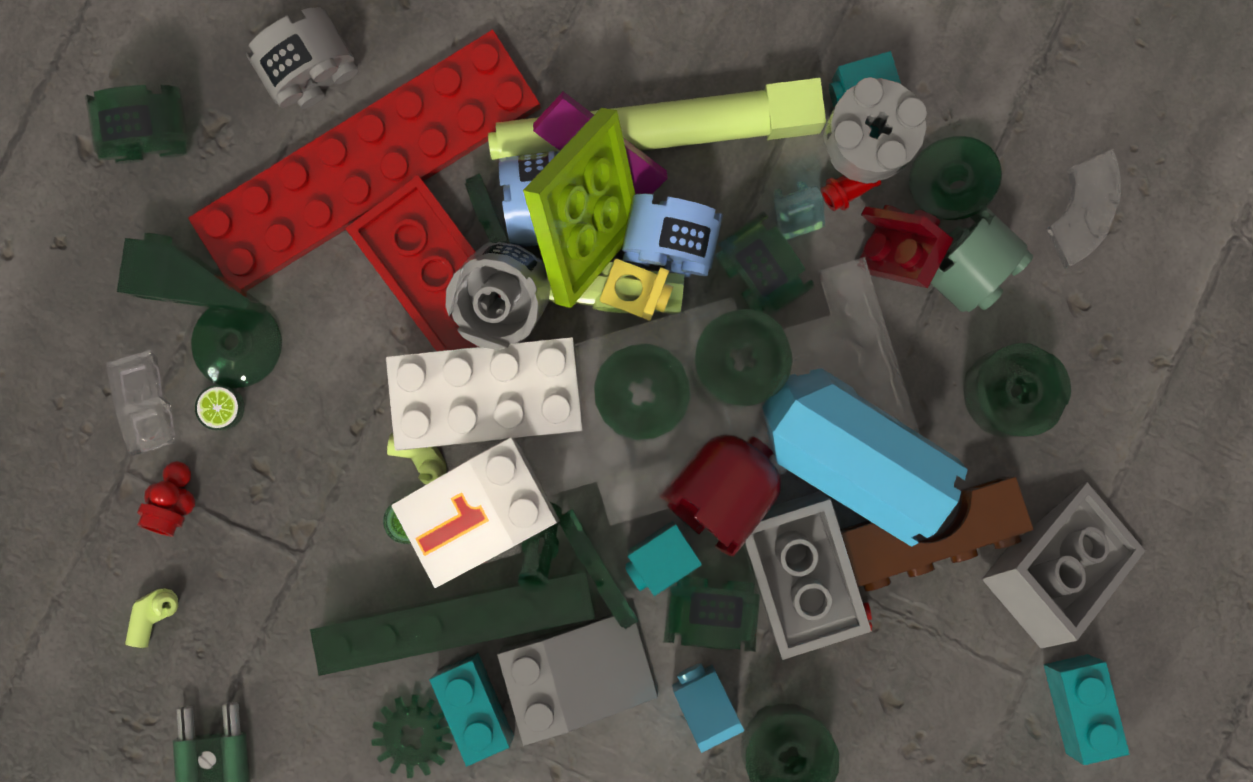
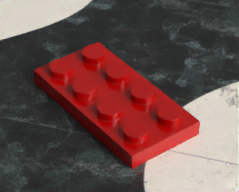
M416 175L345 229L437 352L479 347L462 337L457 331L459 326L454 321L452 314L449 316L446 310V289L455 272L475 253V250L419 175Z

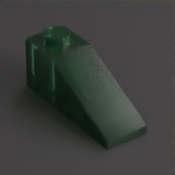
M144 233L143 240L125 238L117 286L118 293L139 299L265 315L266 305L230 282L191 252L172 245V237L155 233Z

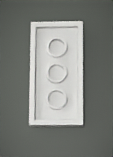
M573 337L510 344L508 348L499 350L476 347L386 357L394 447L396 451L583 431Z

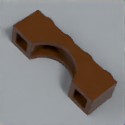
M1005 476L961 490L959 508L951 524L940 534L929 539L918 540L919 543L912 547L869 520L840 529L857 586H863L865 591L888 586L891 584V576L906 571L908 577L929 573L935 570L934 562L949 557L952 563L972 559L978 556L977 548L992 543L995 549L1022 542L1020 534L1034 530L1017 478Z

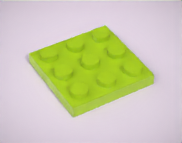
M600 108L523 190L555 304L572 308L623 247L632 199L635 195L618 112L613 109Z

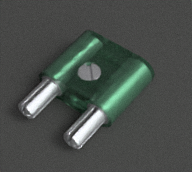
M227 702L222 705L224 733L195 736L193 707L182 706L176 710L178 738L172 741L175 782H250L247 733L240 731L239 704L237 702Z

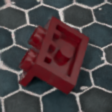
M884 205L883 209L865 206L861 216L876 226L866 242L856 267L867 275L928 288L953 241L952 237L938 227L940 220L922 210H915L913 214H909L891 205Z

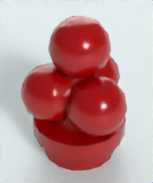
M180 461L167 464L163 470L164 481L153 483L146 489L144 494L146 504L141 503L137 511L141 515L137 524L139 527L154 533L173 537L176 528L183 526L185 521L183 516L188 515L194 509L195 498L193 494L186 489H179L186 486L191 480L190 468Z

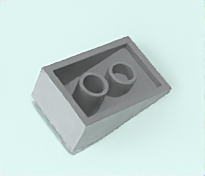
M1088 482L1081 484L1033 526L1034 530L1026 532L1021 536L1022 542L1010 546L982 578L985 584L1040 648L1077 641L1145 553V549Z
M818 491L772 506L743 546L782 660L872 632L831 499L822 491Z
M633 609L502 647L497 654L523 746L571 732L658 698Z

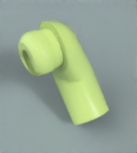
M393 433L390 434L387 454L411 458L420 473L418 478L422 483L427 485L446 474V461L437 447L396 451Z
M166 588L156 589L133 604L125 641L126 645L138 648H147L149 646L153 624L172 616L178 609V598L172 590Z

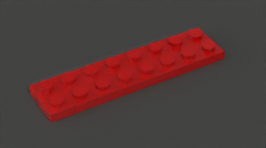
M492 29L191 215L188 219L234 294L240 296L346 230L347 226L416 175H419L422 181H425L488 142V133L496 132V122L525 119L541 109V105Z

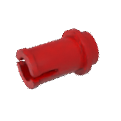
M842 175L837 179L833 177L828 178L826 185L820 190L825 203L832 211H836L839 208L846 210L849 208V202L874 187L880 186L882 182L879 180L875 183L866 184L850 180Z

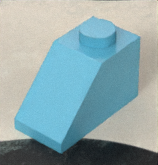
M699 663L677 675L679 682L672 685L673 692L701 753L744 732L737 712L713 665L703 668L702 664Z

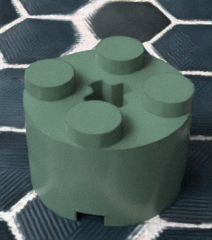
M982 207L969 216L975 222L969 228L965 227L962 229L958 225L949 234L953 241L930 283L961 312H970L977 306L982 310L989 308L1003 293V289L999 286L1010 274L1013 276L1019 274L1033 259V254L1027 250V244L987 207Z

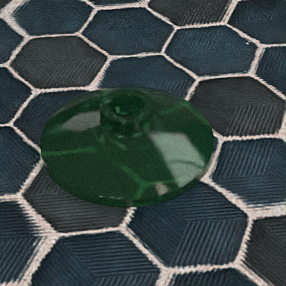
M967 136L947 137L929 145L916 158L909 176L910 191L919 208L936 218L943 220L965 219L977 214L983 207H987L996 197L1002 181L1001 164L993 149L983 141ZM955 181L965 182V184L960 188H949L950 185Z
M244 299L224 300L211 306L198 319L191 338L193 359L202 374L212 382L229 388L249 387L266 378L275 368L282 348L280 329L274 317L262 306ZM230 334H236L239 340L237 347L233 350H228L225 346V340Z

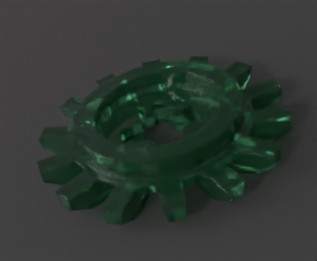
M412 694L410 706L405 707L401 696L394 699L396 712L392 713L386 706L380 710L387 719L386 724L374 721L372 728L383 733L382 738L371 740L372 746H385L386 751L379 755L377 760L381 763L392 757L395 761L390 772L396 774L400 765L404 764L406 765L407 778L414 777V766L419 765L424 775L427 776L431 773L427 763L429 760L440 766L445 762L437 752L439 749H452V743L442 741L443 735L452 732L449 726L441 727L439 723L445 718L443 711L437 715L431 712L436 702L435 700L429 698L423 708L418 706L419 695ZM408 724L411 729H416L417 727L423 729L424 734L419 739L422 744L420 748L416 749L412 744L404 747L401 744L400 740L405 735L402 729L403 726Z

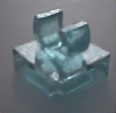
M803 181L796 182L797 192L783 196L780 188L774 191L777 230L783 241L825 227L823 197L817 185L808 188Z

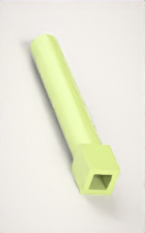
M821 78L766 84L765 89L759 91L611 108L618 112L623 137L640 151L767 136V140L814 135L820 134L826 124ZM598 110L590 112L595 115ZM539 117L496 122V132L488 133L492 160L549 151L556 152L559 150L533 131V123Z

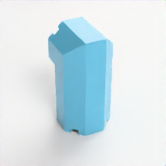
M823 368L811 370L809 374L783 376L762 406L769 445L774 453L777 464L911 547L919 543L915 535L921 534L926 538L934 535L959 501L961 491L954 487L957 476L963 480L966 478L968 469L951 453L859 396L853 387Z

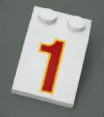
M509 438L391 505L435 588L560 521L515 438Z

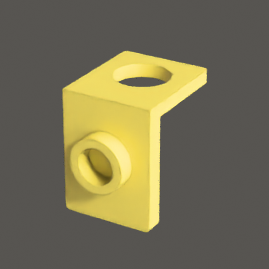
M615 259L600 297V302L651 321L655 310L664 313L674 287L665 283L669 270L660 267L658 274ZM624 275H633L642 284V293L634 301H624L616 294V282Z

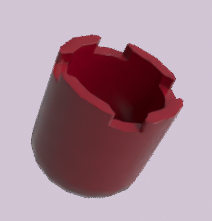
M722 434L712 437L664 488L659 497L669 501L666 506L693 531L700 535L704 528H706L719 540L715 547L725 554L734 557L777 500L781 490V478L777 468L769 460L774 454L773 451L761 440L751 436L746 441L736 435Z

